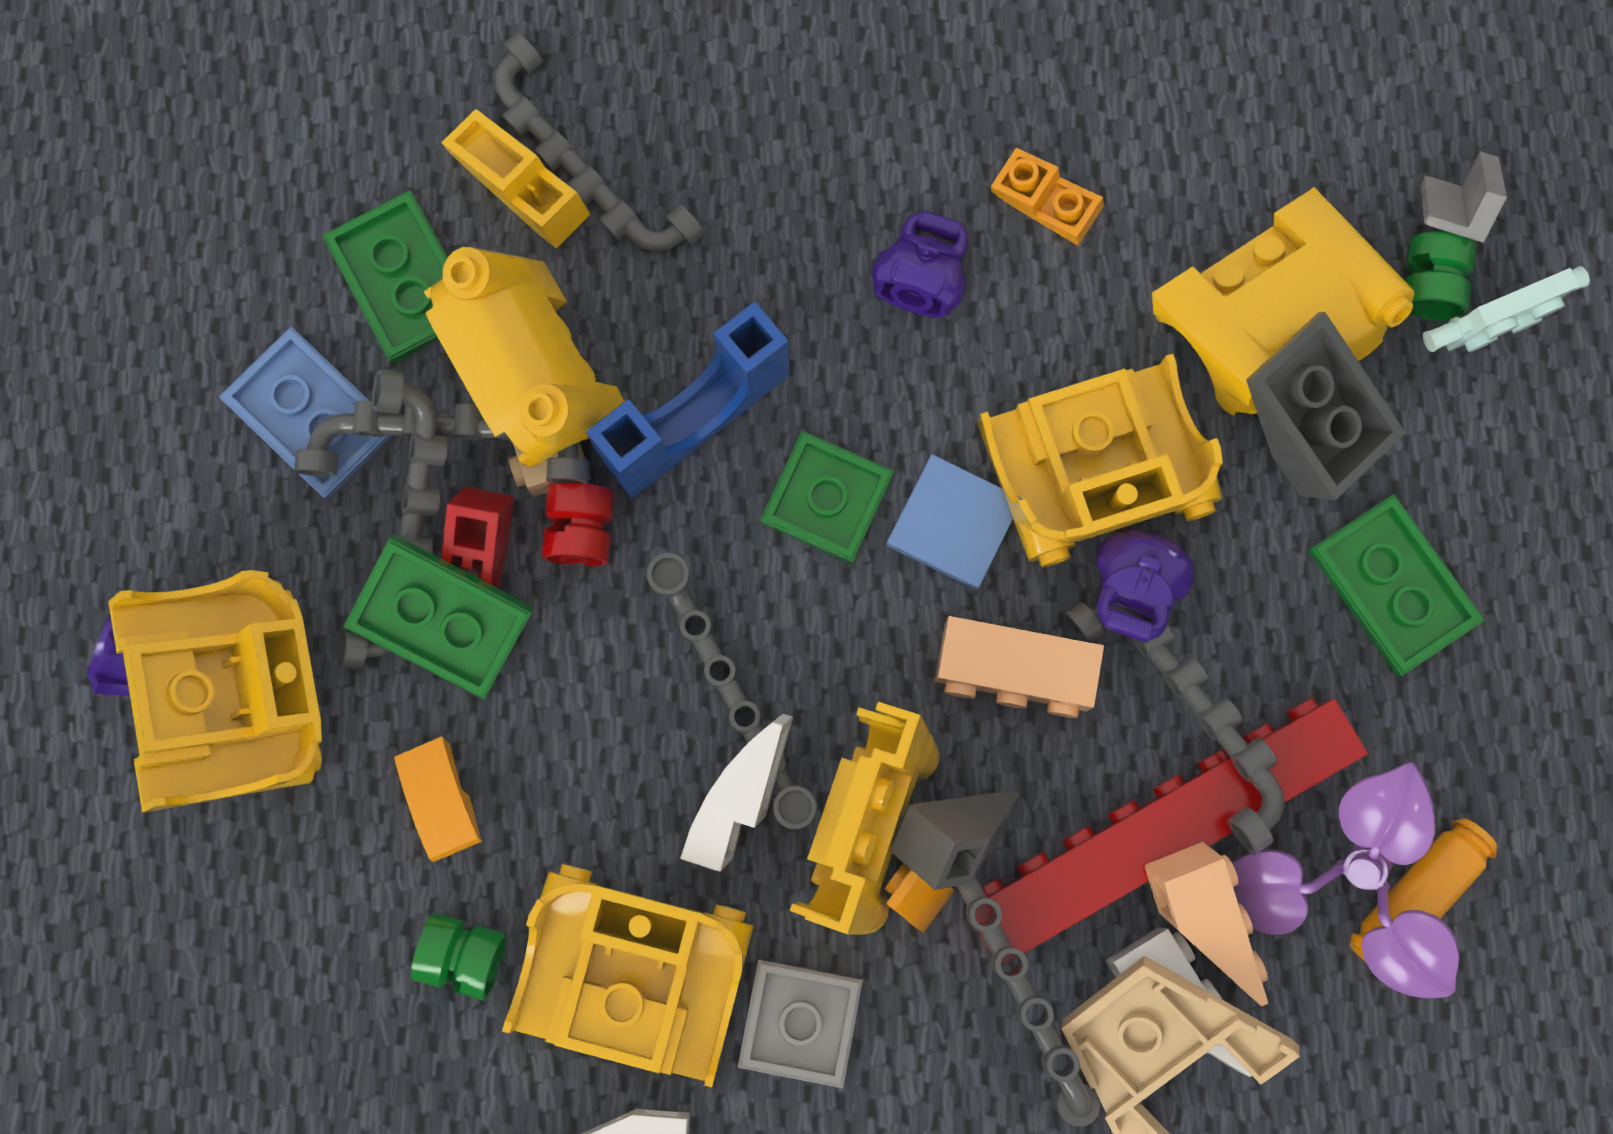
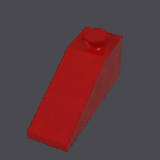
M463 487L447 504L441 559L499 589L509 543L514 496Z

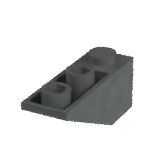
M1012 790L910 804L908 810L900 819L899 831L890 851L934 890L971 883L999 841L1020 794Z

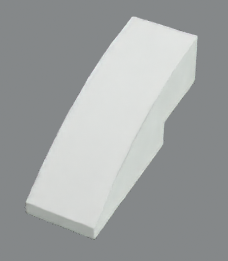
M782 714L754 737L724 769L707 794L690 828L680 859L719 872L733 859L742 824L755 828L766 817L793 716Z

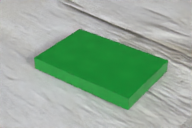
M411 190L322 235L391 364L439 340L426 315V312L433 307L431 298L424 294V291L443 278V267L447 256Z
M1394 494L1308 550L1397 677L1403 676L1485 621Z
M392 534L343 627L485 699L534 607Z

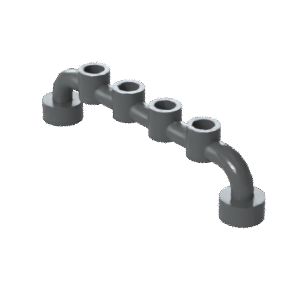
M518 31L502 44L508 54L499 63L495 74L496 92L503 104L508 108L502 114V117L515 129V132L521 138L529 131L540 142L534 149L536 154L544 163H547V166L553 172L562 166L573 177L567 185L578 193L586 207L594 200L606 212L599 218V221L612 233L618 242L627 235L641 248L660 252L670 250L683 241L692 247L706 234L695 217L680 203L665 216V219L670 224L668 228L659 232L649 230L631 208L607 186L599 174L575 152L567 140L543 118L536 107L515 87L514 79L519 70L523 69L530 75L544 62L538 52Z
M379 369L373 386V410L375 412L398 414L401 404L409 406L416 415L415 430L411 435L409 443L410 466L408 480L404 485L401 508L403 515L398 536L432 554V538L421 536L424 516L436 517L439 510V487L429 486L428 484L431 465L442 467L445 463L447 437L436 434V409L430 397L420 388L404 383L402 372ZM344 627L341 629L338 643V663L340 667L363 668L366 658L381 657L391 652Z
M356 401L354 413L331 415L316 426L310 435L307 449L296 450L294 472L318 477L337 476L338 454L328 451L330 442L334 437L340 434H355L364 437H384V435L411 437L415 430L416 415L406 405L404 415H390L383 412H375L372 401ZM456 404L454 416H436L437 435H445L446 437L463 440L498 438L511 441L504 431L498 436H494L476 404ZM577 443L559 451L558 457L547 459V482L555 484H588L589 462L579 459Z
M674 553L659 554L648 565L647 580L655 593L669 598L680 618V630L683 637L688 642L694 644L705 664L704 674L708 683L718 688L730 710L729 720L732 727L737 732L743 734L748 744L764 730L760 724V711L754 703L747 700L736 680V668L733 661L722 654L711 634L712 625L709 617L704 612L698 610L687 590L690 582V571L682 557ZM701 619L705 622V630L700 635H691L687 632V624L691 620ZM718 663H724L730 668L729 676L723 681H717L711 677V670ZM743 708L751 709L755 713L754 722L746 727L738 725L735 721L736 713ZM783 755L773 792L776 795L773 804L774 815L782 826L793 830L802 829L814 819L816 801L809 790L801 786H794L785 770L786 761Z
M1079 602L1063 613L1064 621L1070 630L1075 626L1080 630L1079 633L1075 634L1078 641L1095 643L1105 635L1102 627L1103 623L1097 614V605L1089 608L1083 602ZM1113 604L1110 606V609L1113 608L1145 620L1141 614ZM1168 625L1160 637L1146 643L1132 638L1139 652L1146 659H1151L1163 674L1171 691L1179 699L1184 700L1197 715L1198 722L1207 735L1213 740L1218 741L1229 754L1238 773L1247 782H1252L1261 794L1262 805L1257 812L1246 806L1227 820L1232 833L1249 853L1256 855L1273 843L1270 830L1280 820L1284 809L1283 790L1276 777L1270 771L1272 767L1277 765V759L1273 751L1260 738H1256L1247 744L1235 729V727L1243 722L1241 714L1235 705L1224 696L1213 702L1201 688L1209 679L1200 663L1192 656L1180 662L1168 648L1175 642L1174 634Z
M975 876L971 883L957 886L967 905L965 910L966 918L972 926L980 930L992 953V969L1002 979L1006 980L1017 1002L1016 1014L1018 1019L1032 1031L1043 1052L1041 1058L1043 1068L1060 1085L1055 1095V1107L1058 1114L1066 1123L1072 1126H1087L1094 1122L1099 1115L1101 1108L1100 1099L1095 1089H1091L1087 1082L1081 1080L1078 1074L1080 1069L1078 1056L1062 1043L1052 1024L1054 1019L1052 1006L1036 993L1026 974L1028 961L1025 954L1011 945L1001 925V907L996 901L986 896ZM982 904H989L992 908L990 920L985 923H978L975 919L976 909ZM1007 954H1016L1018 960L1016 968L1010 972L1002 971V958ZM1033 1004H1041L1043 1007L1042 1016L1036 1021L1027 1020L1026 1013L1028 1008ZM1059 1054H1067V1066L1059 1071L1053 1070L1052 1063L1054 1058Z

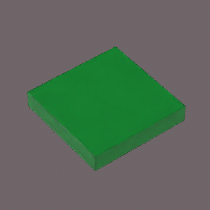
M801 431L764 510L760 523L853 564L894 471L812 434Z

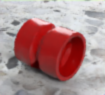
M556 483L547 487L545 516L552 521V525L543 531L541 558L547 562L562 565L584 563V566H605L609 564L611 536L604 530V525L612 521L614 492L605 487L584 483Z

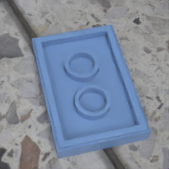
M290 327L219 396L230 409L293 469L295 468L296 450L307 449L310 435L321 421L331 415L354 413L356 401H369L293 327ZM340 434L333 438L328 451L338 454L337 476L299 475L328 501L393 435L364 437L355 434Z

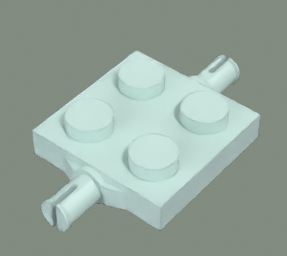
M1578 266L1573 270L1571 268L1479 306L1462 318L1454 317L1450 319L1449 323L1424 332V344L1430 352H1434L1444 346L1447 347L1448 351H1451L1463 345L1466 346L1469 353L1496 341L1498 336L1511 330L1513 334L1542 321V317L1563 308L1565 304L1562 298L1572 291L1588 286L1590 282L1589 275L1582 266Z

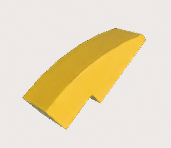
M477 109L441 142L445 149L472 175L556 249L591 215L574 189L546 169L535 153Z

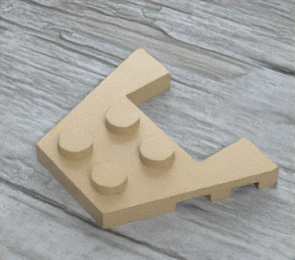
M1143 956L1063 1018L1061 1028L1071 1050L1079 1058L1080 1068L1090 1088L1095 1089L1106 1112L1105 1119L1113 1134H1170L1140 1102L1218 1044H1222L1260 1085L1300 1057L1299 1045L1293 1039L1146 956Z

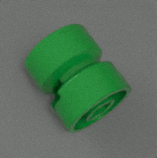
M1432 231L1420 233L1409 240L1405 267L1406 271L1411 275L1405 281L1414 289V297L1411 302L1413 309L1409 316L1420 318L1421 313V318L1444 322L1450 321L1454 317L1462 318L1469 314L1472 285L1466 278H1469L1474 273L1477 245L1473 239L1447 231Z
M434 912L428 918L419 938L411 966V980L437 988H443L450 982L454 984L455 993L485 1001L496 981L498 964L500 959L502 960L506 948L507 933L481 925H476L468 931L465 928L464 920Z

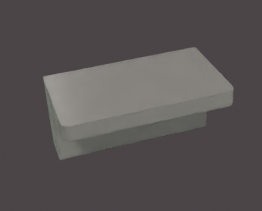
M1479 151L1462 186L1430 176H1424L1420 186L1424 223L1426 225L1483 243L1507 199L1499 157Z

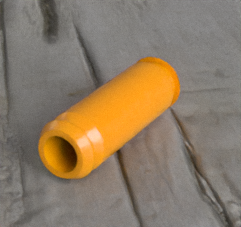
M1462 818L1452 821L1453 829L1442 832L1432 843L1428 852L1421 859L1417 860L1388 892L1389 914L1394 921L1400 913L1407 910L1425 911L1441 919L1486 869L1487 858H1496L1497 843L1483 828L1471 820ZM1378 904L1361 922L1360 933L1358 935L1351 933L1349 945L1364 962L1366 961L1363 956L1362 941L1365 934L1374 928L1383 926L1378 915Z

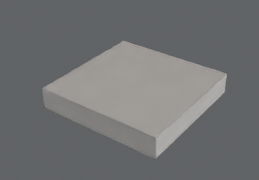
M758 959L738 1068L843 1088L863 980Z

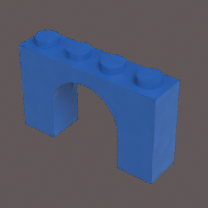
M755 301L713 333L716 352L712 361L698 378L680 394L663 406L643 415L628 399L586 431L601 463L631 500L789 377V341Z

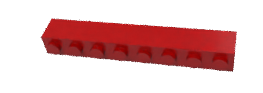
M1311 697L1287 710L1285 713L1290 721L1273 730L1268 722L1242 736L1247 744L1256 738H1260L1273 751L1277 759V765L1272 767L1270 771L1276 777L1283 790L1284 803L1368 755V752L1335 698L1317 704L1314 697ZM1222 748L1197 762L1201 770L1200 773L1186 781L1182 779L1180 774L1163 781L1152 788L1156 798L1141 807L1137 805L1135 800L1125 803L1107 814L1111 821V824L1093 833L1088 825L1062 840L1066 850L1048 859L1043 851L1016 867L1021 876L1005 885L1001 884L999 878H995L982 885L986 896L996 901L1001 907V925L1011 945L1026 953L1147 883L1149 880L1144 865L1200 842L1210 846L1231 834L1232 831L1227 820L1246 806L1257 812L1262 805L1261 794L1252 782H1247L1238 773L1231 761V757ZM982 904L975 911V919L978 923H985L992 916V908L989 904ZM978 930V932H979L981 938L983 939L985 945L987 946L989 952L991 953V951H990L988 945L986 944V942H985V940H984V938H983V936H982L980 930ZM1016 954L1005 955L1001 960V966L1017 958Z

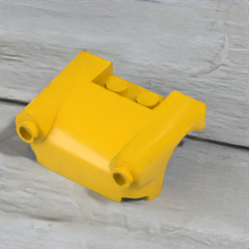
M1315 187L1275 212L1274 225L1210 268L1199 273L1192 266L1152 292L1153 314L1160 323H1166L1175 328L1192 345L1210 374L1217 402L1226 412L1234 417L1238 412L1257 413L1246 379L1318 312H1326L1356 359L1360 361L1383 342V336L1388 326L1395 327L1409 316L1413 309L1411 302L1414 297V289Z
M462 247L453 251L446 259L443 267V278L424 291V294L431 298L433 307L426 312V315L434 332L494 436L496 437L504 431L515 446L523 452L518 456L521 464L535 467L557 452L575 443L589 439L586 431L625 402L617 386L595 381V374L575 347L567 325L556 314V311L568 302L544 261L473 247Z
M1173 354L1166 355L1159 365L1134 372L1133 368L1129 370L1122 369L1029 398L1027 402L1018 404L1015 410L997 416L989 417L988 412L981 413L977 421L981 437L1000 487L1003 489L1029 562L1039 560L1042 568L1070 559L1069 549L1076 546L1075 542L1170 512H1174V515L1184 514L1187 522L1200 519L1216 512L1214 503L1222 499L1217 477L1219 468L1223 464L1221 446L1218 438L1210 441L1206 440L1194 425L1183 399L1178 379L1177 364Z
M255 570L241 571L231 578L218 583L168 592L119 591L108 601L116 653H123L136 730L140 756L134 759L142 813L309 784L313 780L315 772L320 770L322 757L318 744L322 742L321 718L303 617L296 599H293L290 590H284L279 581L270 579L268 572Z
M881 702L877 703L875 710L883 714L858 708L856 715L859 721L869 725L866 748L857 746L852 761L841 758L807 858L817 863L811 882L818 884L819 887L809 905L797 902L795 904L792 903L790 908L791 912L805 916V920L851 935H866L876 932L887 920L889 906L886 903L888 900L881 888L893 855L890 849L899 831L900 819L908 809L916 782L931 776L939 763L938 747L921 715Z
M561 864L559 873L549 871L540 899H537L528 916L526 926L529 927V938L525 959L502 1032L510 1034L513 1031L529 1034L546 1039L545 1042L555 1044L554 1046L656 1073L683 1075L705 1081L704 1086L712 1087L754 925L744 922L746 912L716 904L713 914L702 913L607 888L590 882L592 871L571 865Z

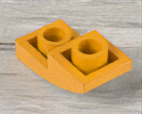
M1018 148L1014 150L991 185V192L1004 202L1079 246L1104 207L1102 196L1061 178L1059 167Z
M442 736L394 757L409 810L422 844L432 862L482 842L470 796L461 788L451 746Z
M905 863L900 866L885 887V890L892 894L886 904L923 934L954 893L952 887L934 890Z

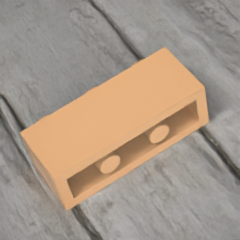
M949 616L944 626L934 683L945 684L944 693L956 697L975 699L976 691L997 694L995 703L1000 705L1027 708V702L1033 701L1048 704L1047 713L1066 718H1078L1079 710L1087 712L1094 708L1104 645Z

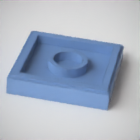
M931 454L886 546L978 590L1013 520V516L1002 488Z

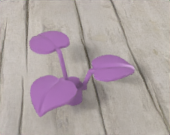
M1407 762L1392 770L1364 778L1347 790L1339 806V820L1343 832L1354 845L1346 860H1338L1334 867L1313 881L1302 884L1303 869L1296 857L1283 851L1264 849L1256 855L1248 853L1232 862L1238 876V885L1233 887L1238 903L1247 911L1253 929L1270 935H1282L1293 932L1301 926L1309 912V905L1304 894L1316 892L1341 874H1345L1348 880L1358 888L1364 890L1375 889L1378 896V915L1383 926L1368 931L1362 941L1363 956L1371 972L1388 987L1409 996L1442 998L1450 996L1455 992L1460 959L1459 946L1447 924L1436 915L1420 910L1404 911L1394 921L1389 914L1388 892L1390 885L1386 880L1394 863L1409 865L1421 859L1428 852L1435 835V812L1431 794L1421 772L1413 762Z

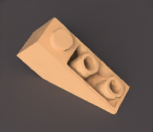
M1200 842L1144 865L1159 913L1261 1007L1269 1004L1262 984L1268 980L1267 972L1259 955L1252 950L1248 935L1253 933V926L1247 911L1237 901L1233 887L1238 885V876L1230 859L1226 855H1219L1204 842Z

